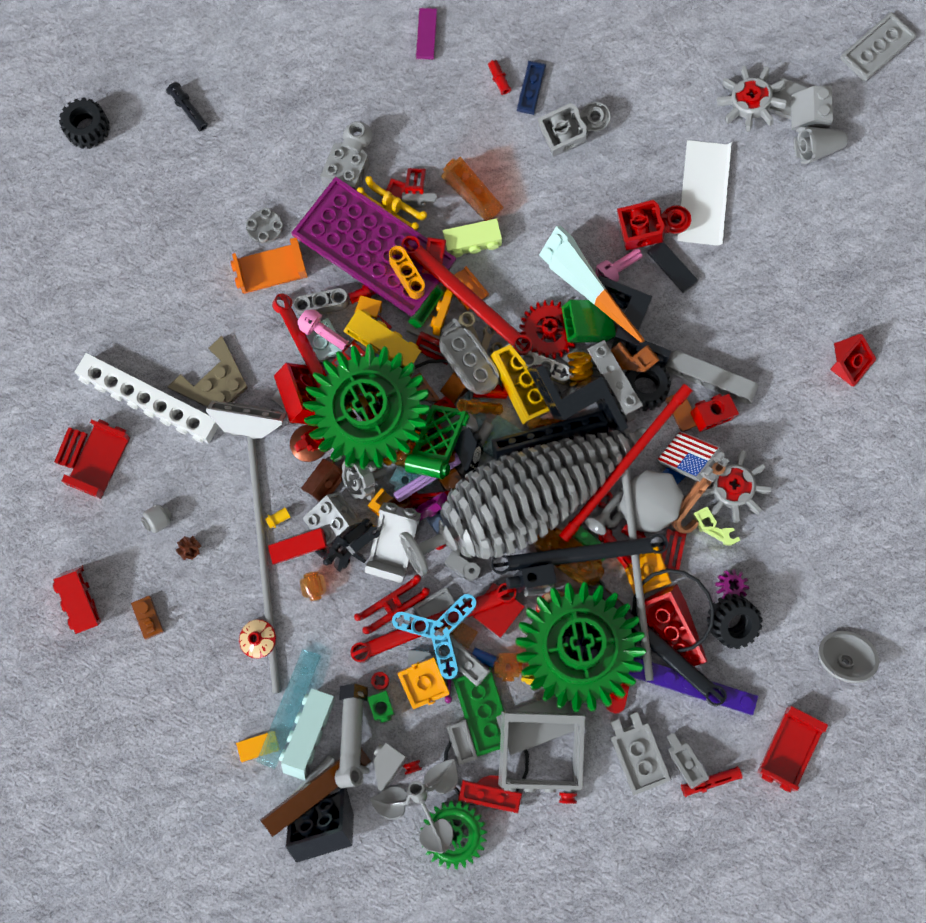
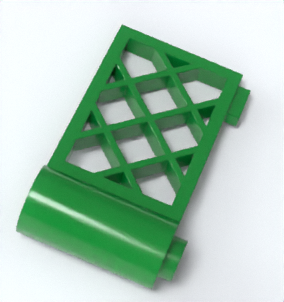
M438 405L431 406L426 418L428 425L425 429L421 430L419 435L421 440L418 443L416 442L413 452L406 457V472L444 479L449 475L450 465L448 462L463 426H467L470 418L467 410ZM436 412L444 413V416L434 421L433 417ZM455 415H460V419L454 423H451L449 418ZM448 420L450 425L439 430L437 425ZM436 427L438 432L428 437V430ZM453 429V436L445 440L443 434ZM441 436L443 442L433 447L430 441ZM427 443L431 446L425 452L420 451L421 446ZM442 447H447L445 456L436 453Z

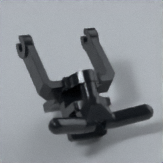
M365 518L343 537L337 535L335 542L329 547L327 552L324 549L315 552L323 559V564L326 566L331 565L335 559L334 567L337 571L341 572L342 569L349 565L351 555L363 563L366 562L365 557L357 551L374 538L379 537L380 531L377 530L375 534H372V531L376 530L377 527L373 526L372 523L365 526L367 522H370L368 518ZM341 545H342V546H343V549H342L341 552H340V551H338V550H339V548H340Z

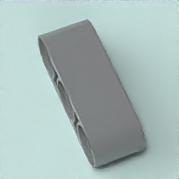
M341 288L302 295L294 301V308L299 317L305 310L313 309L320 314H327L344 310L349 305L347 293ZM338 297L344 298L341 302L335 301ZM319 301H326L322 306L317 305ZM303 304L308 305L307 308L303 310L299 309V307Z

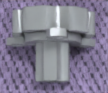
M356 460L351 468L345 466V461L342 464L344 486L349 487L352 485V488L348 489L349 494L355 499L367 498V500H372L375 492V481L384 478L387 474L384 465L383 468L378 469L375 463L370 461L368 469L362 470L358 460Z

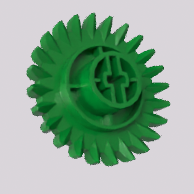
M371 344L367 345L366 353L363 357H361L356 346H352V359L347 360L340 351L336 352L339 363L337 367L327 360L323 362L325 369L329 373L327 377L317 372L313 373V377L321 385L320 388L306 387L307 392L316 398V401L303 402V406L307 410L315 412V415L304 418L305 423L311 426H318L317 429L309 434L310 437L314 440L324 438L325 440L318 448L322 452L333 448L334 451L330 459L336 462L345 456V466L351 468L356 460L360 461L362 470L368 469L370 461H374L378 469L383 468L384 459L387 457L392 463L398 462L397 452L401 451L409 454L411 450L407 443L409 441L418 443L421 440L418 433L415 432L416 429H425L428 425L425 420L420 419V415H426L430 412V406L420 404L421 401L429 397L428 390L417 391V388L424 382L422 375L411 379L410 377L415 370L414 364L411 362L402 369L403 356L401 353H398L392 361H389V351L385 346L382 348L379 357H375ZM366 391H372L377 393L375 395L377 396L379 402L383 404L381 411L380 406L375 397L373 396V394L371 392L367 393ZM360 393L364 394L375 415L371 420L357 396ZM351 403H352V406H353L354 410H355L356 413L358 414V416H359L362 420L366 419V421H357V420H355V418H357V416H356V414L354 413V411L352 410V408L350 407V404H351Z
M587 582L582 583L579 594H574L572 585L566 583L563 597L553 587L550 590V603L541 596L537 597L539 613L531 608L526 609V615L532 623H519V629L527 635V638H516V645L526 649V652L517 654L516 659L518 662L528 663L529 665L521 671L523 677L534 676L535 680L531 683L530 688L535 691L543 687L545 689L542 698L544 701L547 702L553 696L557 697V708L562 709L567 701L571 702L574 712H579L582 703H586L587 708L593 712L596 710V701L598 700L606 707H609L612 704L611 693L618 698H623L626 695L624 689L620 686L621 684L634 686L637 682L628 673L640 672L643 669V665L633 661V659L640 658L646 654V649L634 647V644L643 640L645 633H632L631 631L640 619L639 617L628 620L624 618L629 611V603L618 609L614 607L618 597L616 592L606 601L603 600V586L601 585L595 590L593 596L588 593ZM576 630L580 632L582 645H586L584 650L585 661H582L580 646H576L578 640ZM570 632L569 644H562V639ZM599 647V654L592 659V649Z

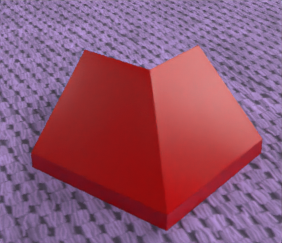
M862 334L834 343L837 361L830 370L853 387L876 360Z

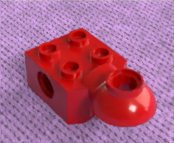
M654 200L617 209L618 221L626 251L661 243L665 233L680 234L686 231L691 224L690 212L685 207L679 205L668 207L663 213H661L659 204ZM675 219L680 220L679 223H673L672 221Z

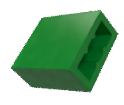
M570 300L561 307L568 342H601L603 340L608 342L615 337L616 328L613 319L591 301Z

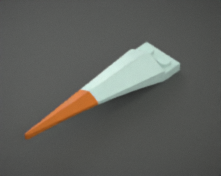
M556 226L539 256L550 265L549 268L638 341L644 342V338L605 289L574 238L562 226Z

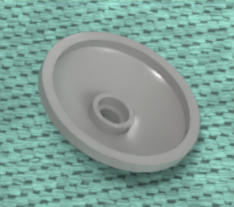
M849 631L832 632L825 636L819 645L818 656L822 666L828 673L839 680L849 683L865 682L871 679L878 670L879 656L876 649L867 639Z

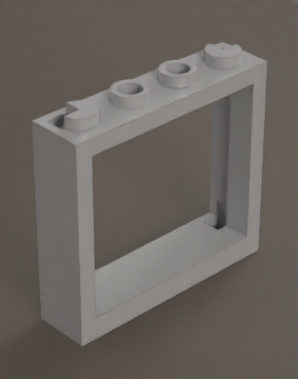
M502 711L498 785L504 788V791L515 792L516 788L524 789L525 792H536V789H544V792L555 793L556 789L564 790L565 793L582 790L585 716L578 713ZM509 722L574 724L572 780L506 779Z

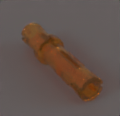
M460 399L457 403L459 411H467L471 414L501 415L503 412V406L500 403L480 402L478 399Z

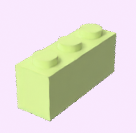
M497 219L443 230V239L446 240V251L456 258L466 253L476 254L484 249L494 250L502 246V237Z

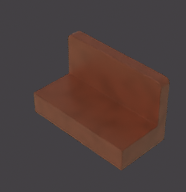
M322 459L301 489L320 502L326 495L332 494L341 483L343 471L336 464Z

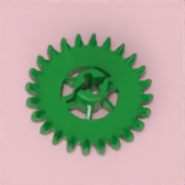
M450 800L449 807L442 802L441 810L434 806L436 813L429 812L434 823L439 819H445L451 823L452 829L455 832L459 831L460 833L457 836L459 848H457L456 841L453 839L452 844L455 850L448 849L442 854L431 851L426 852V855L434 854L432 862L439 859V867L446 862L447 869L450 868L451 864H454L457 870L459 863L466 868V860L473 864L472 856L479 858L480 855L477 850H484L480 843L487 842V839L481 837V835L486 834L487 831L481 830V827L486 823L478 822L482 815L474 816L476 808L468 811V803L462 808L461 801H458L457 805L454 806L453 801ZM452 819L460 820L462 824L460 826L454 825ZM423 820L427 825H431L429 820ZM464 824L468 828L469 836L463 835L461 827ZM462 838H468V842L462 847L460 841Z

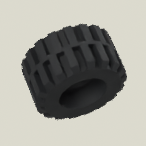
M77 98L74 99L75 102L73 103L68 102V106H64L62 109L63 113H60L59 117L61 119L59 124L70 143L72 142L74 146H79L81 149H84L85 146L91 149L93 145L97 147L99 142L103 143L105 141L104 137L109 135L107 131H110V126L102 107L97 102L94 103L90 98L88 101L86 98H81V100ZM93 119L87 127L77 128L82 120Z
M659 362L645 372L633 370L625 372L626 378L643 405L641 407L643 411H647L649 408L652 411L655 410L656 406L660 407L670 391V375L665 373L667 369L665 367L661 368ZM643 377L649 378L655 383L657 389L650 394L642 393L637 389L635 381Z
M727 594L724 599L720 597L717 603H713L715 608L714 625L710 632L721 644L731 649L733 647L740 649L741 646L745 648L749 642L753 643L755 641L754 638L760 635L758 631L762 630L760 623L763 622L760 616L761 613L745 597L737 594L732 596ZM741 614L739 622L734 627L728 628L731 619ZM710 616L707 617L708 627L710 625Z

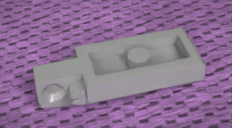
M674 733L667 736L668 742L671 745V748L668 749L670 756L689 787L693 789L709 780L708 775L688 743H685L684 740L679 742Z

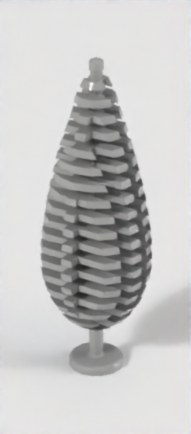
M641 427L633 433L629 429L621 431V434L618 433V430L608 432V436L607 433H597L598 438L595 435L587 434L585 435L587 441L581 436H575L574 440L565 438L558 442L547 443V445H536L534 448L528 447L523 449L522 452L518 453L516 451L511 453L510 456H501L498 458V461H495V459L489 461L485 467L484 464L477 467L476 472L473 473L472 470L465 475L466 480L463 481L461 479L456 484V489L454 491L451 489L447 502L443 503L440 512L442 520H439V534L420 544L416 542L409 532L404 531L399 534L400 542L407 558L415 571L420 576H424L428 573V565L424 555L444 544L453 551L461 550V554L465 557L472 558V556L475 557L476 555L478 558L489 559L490 556H495V558L502 557L504 553H507V555L514 554L517 547L518 550L526 548V542L529 541L530 545L538 540L537 535L540 538L544 537L548 533L547 528L550 527V530H553L558 526L559 520L561 522L565 521L569 516V512L573 514L580 503L582 506L590 495L592 497L630 451V446L632 448L645 433L646 428Z

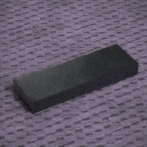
M664 242L655 244L647 251V254L682 293H685L698 282V279Z

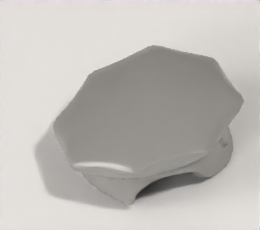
M646 470L630 480L637 531L658 533L670 526L678 518L684 496L672 474ZM623 493L620 502V509L625 519L627 520L625 499Z

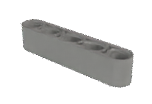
M675 350L671 352L665 366L666 371L723 395L730 394L731 398L746 404L752 403L758 389V384L754 381Z

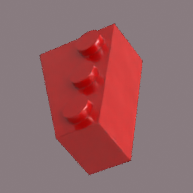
M83 565L63 572L53 579L54 591L56 594L59 593L61 597V608L63 612H67L69 628L74 630L75 634L96 627L101 623L95 601L91 599L88 588H90L89 583L84 581L81 574L84 571Z

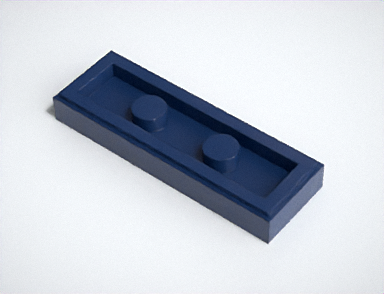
M528 61L517 112L534 115L546 64Z

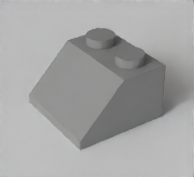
M812 86L790 96L791 130H797L805 126L829 129L833 121L832 86Z
M388 743L380 744L374 752V755H376L374 766L377 785L380 791L386 790L407 760L405 755Z

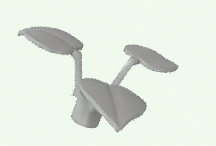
M454 759L441 762L432 767L425 775V784L420 781H413L409 784L407 793L402 788L395 786L387 788L385 791L370 798L374 809L387 819H397L403 816L405 806L409 805L410 799L415 803H421L431 825H427L421 830L419 835L420 843L426 850L441 854L446 852L452 844L453 829L445 819H439L434 823L424 801L427 799L426 790L432 792L435 789L439 794H446L457 786L458 773Z

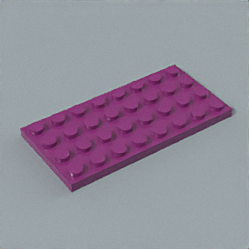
M336 176L291 232L292 236L409 316H414L430 293L440 283L432 274L422 273L423 266L413 257L409 256L424 280L425 291L420 299H413L408 295L389 263V251L394 246H401L403 239L407 236L418 238L420 245L426 249L427 238ZM411 240L407 241L408 244L415 250L418 248L416 242ZM444 251L443 265L450 270L456 262V257ZM394 255L393 258L399 260L402 256ZM404 270L402 273L404 275H410L412 272L409 270ZM416 285L412 287L414 291L421 289L420 286Z

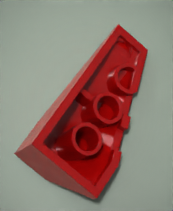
M678 584L662 589L644 600L647 625L649 627L652 626L674 649L692 646L700 640L688 605ZM702 644L693 650L680 652L693 666L707 662Z

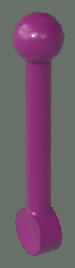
M447 662L448 674L451 676L454 667H450L449 662ZM447 679V687L450 694L444 700L446 703H451V679Z

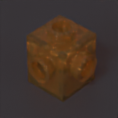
M519 653L497 654V662H494V674H497L498 678H502L503 682L514 681V677H519V673L523 670L522 663L516 659V655ZM507 664L511 666L509 671L506 670Z

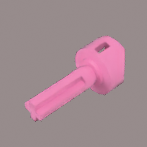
M635 249L613 264L605 260L596 266L595 274L597 277L600 275L618 282V273L641 259L643 255L639 249Z
M313 309L305 310L298 320L299 328L303 333L309 336L315 331L342 351L347 347L348 340L323 323H320L322 314Z

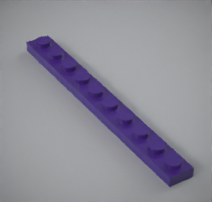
M566 636L565 643L569 644L570 636ZM578 639L576 646H580L581 656L585 661L584 650L586 645H582L581 640ZM599 647L592 649V659L599 654ZM633 659V661L643 665L642 671L628 673L633 678L706 701L705 696L672 668L652 662L654 680L646 681L643 659ZM713 682L726 691V700L720 706L751 716L754 714L758 699L757 695ZM714 689L718 694H720L723 697L722 693L719 690ZM709 692V699L713 703H720L719 699Z

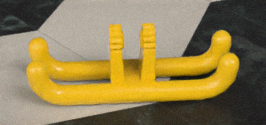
M371 176L366 177V184L371 190L383 197L382 204L368 196L362 187L357 189L359 193L416 231L419 228V224L417 222L410 223L397 215L399 210L402 209L418 220H425L427 218L426 211L419 212L401 201L399 197H395L391 192L378 186Z

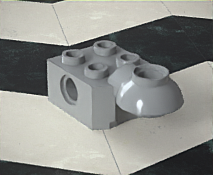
M600 102L589 103L583 108L581 113L575 105L569 103L537 118L552 156L555 157L585 143L589 131L604 129L610 122L611 115L607 106ZM593 115L600 116V119L598 121L591 120V117Z
M358 121L350 123L343 131L344 141L333 144L320 175L324 186H328L336 176L355 190L361 187L369 167L368 155L363 148L370 144L373 136L372 130L367 124Z

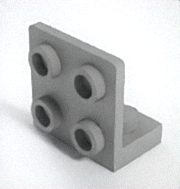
M339 492L326 495L303 517L311 531L319 528L323 529L327 546L335 541L337 535L340 536L345 530L356 527L361 523Z

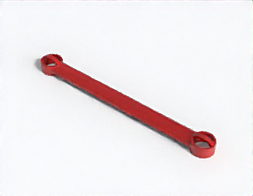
M407 236L403 239L401 247L404 248L405 245L410 250L407 251L405 249L408 256L413 257L511 344L519 355L523 356L530 352L532 348L531 339L526 335H521L420 245L418 238ZM411 240L416 242L418 248L415 250L408 244L407 241ZM525 339L529 343V349L525 348L519 340Z
M280 293L276 295L272 302V307L277 313H280L312 377L314 372L327 377L306 334L299 328L298 319L292 309V299L287 294ZM277 300L284 301L285 308L281 307ZM313 377L317 387L320 388L321 385Z
M503 583L498 589L476 597V608L468 617L502 603H512L517 597L516 588L500 592L502 588L507 587L506 583ZM514 592V596L510 600H503L501 598L505 594ZM472 599L464 602V605L461 608L459 607V605H457L455 608L458 609L464 616L466 612H464L463 609L465 607H472ZM448 609L431 615L427 619L437 621ZM457 612L449 613V622L456 623L459 620V614ZM444 619L441 621L442 623H444V625L441 628L449 625L446 623ZM422 620L417 621L415 629L418 632L424 631L426 628L425 622ZM397 629L368 642L354 644L350 651L351 657L356 662L365 663L372 656L421 636ZM359 646H366L365 648L355 651L356 648ZM368 651L366 658L362 660L355 658L356 655Z

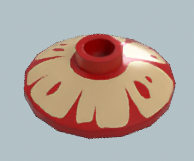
M258 619L248 622L240 632L239 643L241 650L245 655L257 659L266 657L271 653L276 644V634L271 624L265 620ZM254 635L257 636V640L255 642H253Z

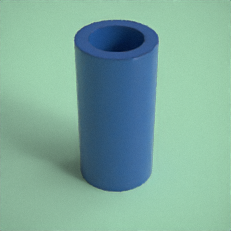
M476 647L472 653L479 661L490 667H493L497 656Z

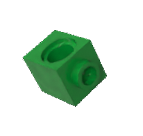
M387 691L367 697L375 721L380 720V723L392 720L391 716L395 715ZM384 702L387 705V710L385 713L380 714L376 708L379 703Z

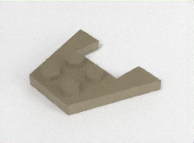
M222 336L208 348L220 362L195 386H192L180 374L167 387L205 407H208L211 401L234 402L248 388Z

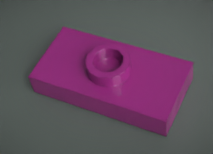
M444 492L416 507L415 511L421 513L420 521L428 516L433 517L442 509V505L448 497Z

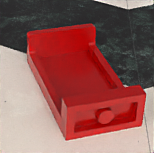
M793 706L787 707L757 771L762 774L761 778L769 783L775 781L781 784L779 788L789 793L791 791H798L800 780L821 734L826 731L828 724Z

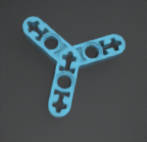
M464 594L437 621L405 612H398L393 616L392 623L399 630L431 638L441 675L446 679H453L458 675L459 669L450 634L474 611L477 602L474 596ZM471 598L472 607H465L463 611L466 614L463 616L455 607L459 605L461 608L464 605L463 600ZM457 612L459 620L456 623L449 622V613ZM404 615L405 620L411 621V617H413L411 630L408 629L410 625L402 624L400 627L396 619ZM443 619L452 626L450 630L447 626L443 629V636L435 635V628H441L444 625L441 622ZM420 620L426 624V628L422 632H418L415 629L416 622ZM442 645H447L450 648L448 656L443 657L439 654V648ZM452 657L453 661H449L450 667L455 668V671L449 676L448 673H444V670L447 669L446 662L442 664L441 660H447Z

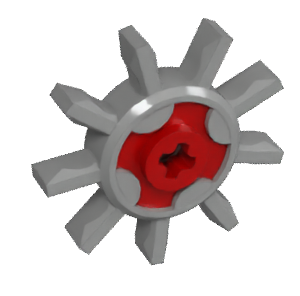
M742 66L741 76L743 80L738 84L727 78L723 79V86L732 91V96L717 97V106L732 105L733 110L725 116L727 124L740 115L746 118V131L750 132L753 126V118L762 117L769 126L773 125V117L768 112L770 107L786 109L787 100L772 97L773 93L785 89V82L781 80L769 85L766 82L769 76V67L763 69L759 78H750L746 66Z
M742 450L739 453L736 464H727L724 473L718 475L711 483V488H707L701 496L713 495L718 501L711 510L713 516L720 512L722 506L731 508L734 523L740 521L739 507L745 504L757 515L762 511L760 506L752 499L754 493L769 494L771 492V487L756 485L754 476L760 474L765 469L764 464L756 466L752 471L743 466L746 451ZM731 483H735L734 486L737 487L735 490L732 489Z

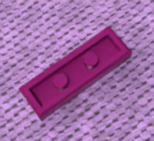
M419 8L416 59L434 60L437 9Z

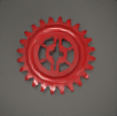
M544 300L543 306L537 302V309L530 306L531 313L524 312L526 318H521V322L524 325H519V328L523 330L520 334L526 335L531 339L532 353L538 352V356L544 354L546 358H549V355H551L553 359H556V354L563 357V351L569 353L568 347L575 348V344L567 341L561 301H559L557 306L554 305V300H551L550 305ZM541 320H543L542 325H537ZM558 321L561 323L562 327H558ZM548 326L552 327V331H548ZM537 333H541L543 337L540 339ZM557 335H562L560 339L556 341L555 337ZM525 339L521 340L522 343H528ZM544 339H548V340H549V339H552L553 342H549V343H548V342H545V341H543V340H544Z

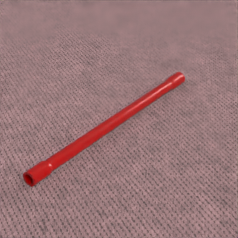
M685 384L680 387L664 410L607 477L602 487L598 488L574 519L559 534L562 539L567 543L570 541L581 524L675 410L692 393L693 390Z

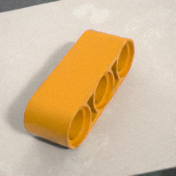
M401 246L392 247L389 251L391 267L408 295L413 299H420L425 291L424 280L405 249ZM394 255H401L402 258L399 259V260H396V259L393 258V256H394ZM404 270H409L412 273L410 275H404L402 272ZM416 285L420 286L421 289L414 291L412 287Z

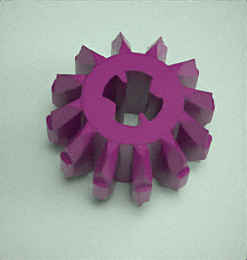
M735 569L731 570V574L725 570L723 572L724 576L719 575L717 577L721 582H716L715 586L721 587V589L717 590L716 593L720 594L723 592V599L727 594L731 596L733 594L743 597L747 596L744 590H748L750 586L744 585L748 578L741 579L743 572L736 575ZM732 582L735 583L733 590L729 588Z

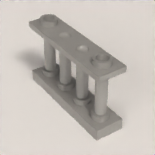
M605 340L589 347L587 350L592 357V376H602V378L608 381L610 386L608 389L611 395H614L618 400L619 405L617 407L620 412L625 414L628 420L626 424L635 420L636 416L633 411L641 408L643 405Z

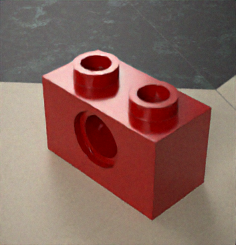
M718 394L708 402L702 400L696 403L695 408L690 412L699 432L732 421L739 415L730 394L724 396Z

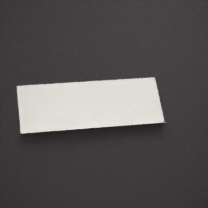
M687 140L681 206L690 212L691 224L686 231L678 234L677 241L717 246L723 244L732 142L729 144Z

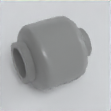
M157 504L143 512L141 521L148 532L157 533L170 525L169 518L172 516L167 507L163 508Z

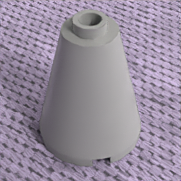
M800 127L796 131L799 132L798 136L794 137V151L796 157L801 158L802 164H809L845 148L848 136L843 130Z

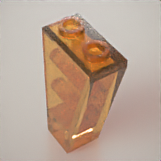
M461 156L457 160L453 158L443 168L444 173L441 177L484 221L491 220L504 208Z

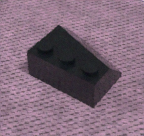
M338 787L339 791L332 795L328 794L322 801L315 804L288 825L286 849L296 863L353 846L354 813L347 788Z

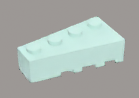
M312 688L309 694H305L302 702L304 708L302 712H298L295 719L297 724L295 730H291L288 735L287 742H289L287 749L282 750L279 761H282L281 765L284 774L301 780L307 778L306 767L307 764L310 765L313 762L314 746H318L323 733L321 729L322 727L325 728L334 704V696Z

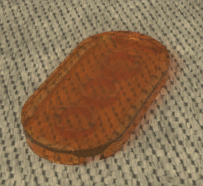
M548 528V533L542 538L537 535L538 540L534 542L537 552L583 545L573 538L567 543L559 536L562 530L558 528L553 530ZM601 560L554 565L574 581L580 584L587 582L588 586L597 584L604 575Z

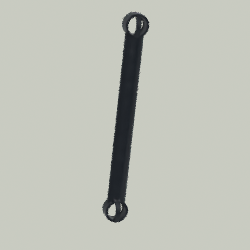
M655 534L647 538L507 556L503 554L502 557L506 558L508 562L493 564L494 560L497 559L494 557L491 561V567L495 573L505 574L508 571L553 564L554 566L647 553L661 554L667 550L668 540L662 534ZM655 537H661L664 542L651 543V540ZM665 546V548L661 551H656L652 548ZM508 566L504 571L495 570L496 567Z
M597 578L589 580L587 585L592 586L595 590L598 588L595 583L603 586V600L606 601L612 595L602 580ZM618 598L614 606L616 609L625 605ZM629 609L624 618L628 620L638 616ZM639 622L631 630L633 633L640 632ZM647 625L650 648L705 696L709 705L715 707L722 705L726 700V691L721 686L711 682ZM714 689L719 690L722 693L723 697L720 694H718ZM709 692L716 696L720 703H713L709 699Z

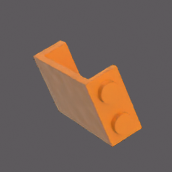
M291 238V245L238 258L236 253H233V261L230 262L233 272L236 271L237 273L235 278L237 289L241 288L243 294L307 278L298 239Z

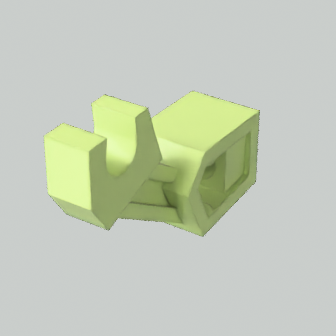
M708 507L692 515L694 520H697L699 523L698 528L700 532L711 535L723 542V545L731 546L740 541L739 537L735 539L730 538L729 534L735 531L733 527L723 529L716 527L717 521ZM708 518L712 526L705 527L702 521Z

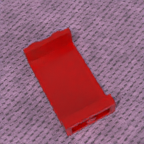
M91 419L90 423L94 427L70 476L64 474L61 482L101 499L130 437L126 434V430L116 426L114 429L106 421L99 419L97 422Z

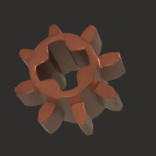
M184 536V538L177 542L179 548L176 549V552L183 560L186 558L193 560V558L200 554L198 548L201 547V544L194 536L191 538Z

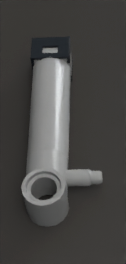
M355 683L340 686L339 700L343 701L340 768L335 773V781L340 788L360 786L363 783L364 774L370 772L368 767L360 765L363 702L368 700V687Z

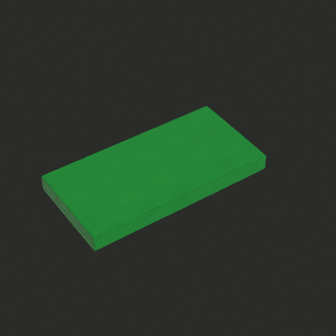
M492 671L479 686L473 684L466 676L453 679L477 757L499 750L501 730L496 717L502 714L504 708Z

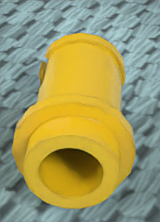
M284 507L272 515L268 514L265 520L271 529L273 527L276 528V525L291 517Z

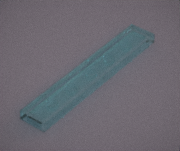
M302 649L256 761L257 763L276 769L288 735L292 730L304 696L307 693L321 658L320 655Z

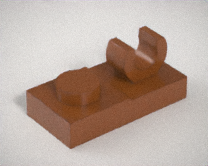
M151 596L131 603L145 640L164 633Z

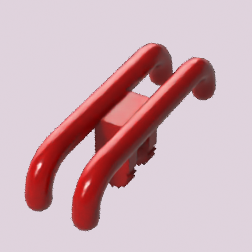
M416 574L410 581L364 611L354 615L356 621H361L383 607L388 614L371 625L363 627L362 631L364 634L376 631L390 622L396 613L405 612L429 595L430 590L425 587L421 592L403 604L398 598L421 581L419 574Z

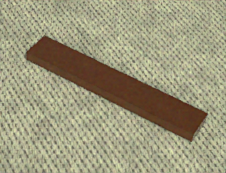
M361 748L360 765L366 766L371 760ZM340 759L260 819L272 837L338 787L335 781V773L340 768Z

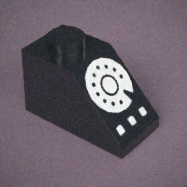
M469 427L460 433L454 450L464 470L467 473L473 470L474 473L483 451L481 444L483 440L478 431H473Z

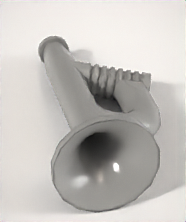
M620 487L619 491L598 517L587 518L586 525L591 531L598 535H604L606 533L605 526L613 528L619 524L621 519L625 518L620 509V502L624 493L623 487ZM616 507L617 513L613 517V519L610 520V513Z

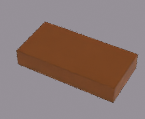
M671 395L665 399L667 405L672 400V397L674 395ZM687 399L672 414L681 432L697 427L690 413L692 408Z

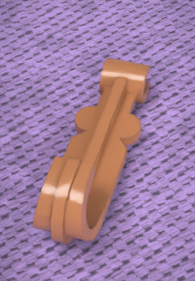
M714 463L711 467L713 469L712 473L717 475L723 474L726 466L723 467ZM702 478L700 482L697 481L684 497L679 516L672 523L676 531L690 533L699 525L698 521L694 519L684 527H682L681 522L710 486L711 481Z

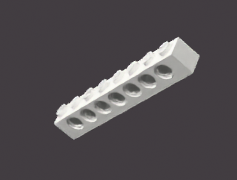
M87 353L75 370V373L79 376L78 380L86 385L91 383L95 385L94 388L102 393H105V391L111 393V397L121 402L122 399L127 401V405L135 410L140 408L144 410L143 413L151 418L154 416L160 418L159 421L166 426L172 424L177 427L176 430L184 435L189 433L193 435L192 438L200 443H203V441L210 443L219 427L209 415ZM102 372L99 378H94L96 373ZM118 380L115 386H110L112 381ZM131 388H134L133 393L127 395V391ZM149 396V402L143 403V399ZM162 405H167L164 411H159ZM183 413V417L180 420H175L177 414ZM194 422H200L197 428H191Z

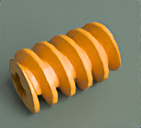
M573 352L567 355L568 358L573 359L568 362V365L574 366L569 368V372L574 373L569 376V379L575 380L570 383L571 387L593 375V370L591 369L593 364L590 354Z

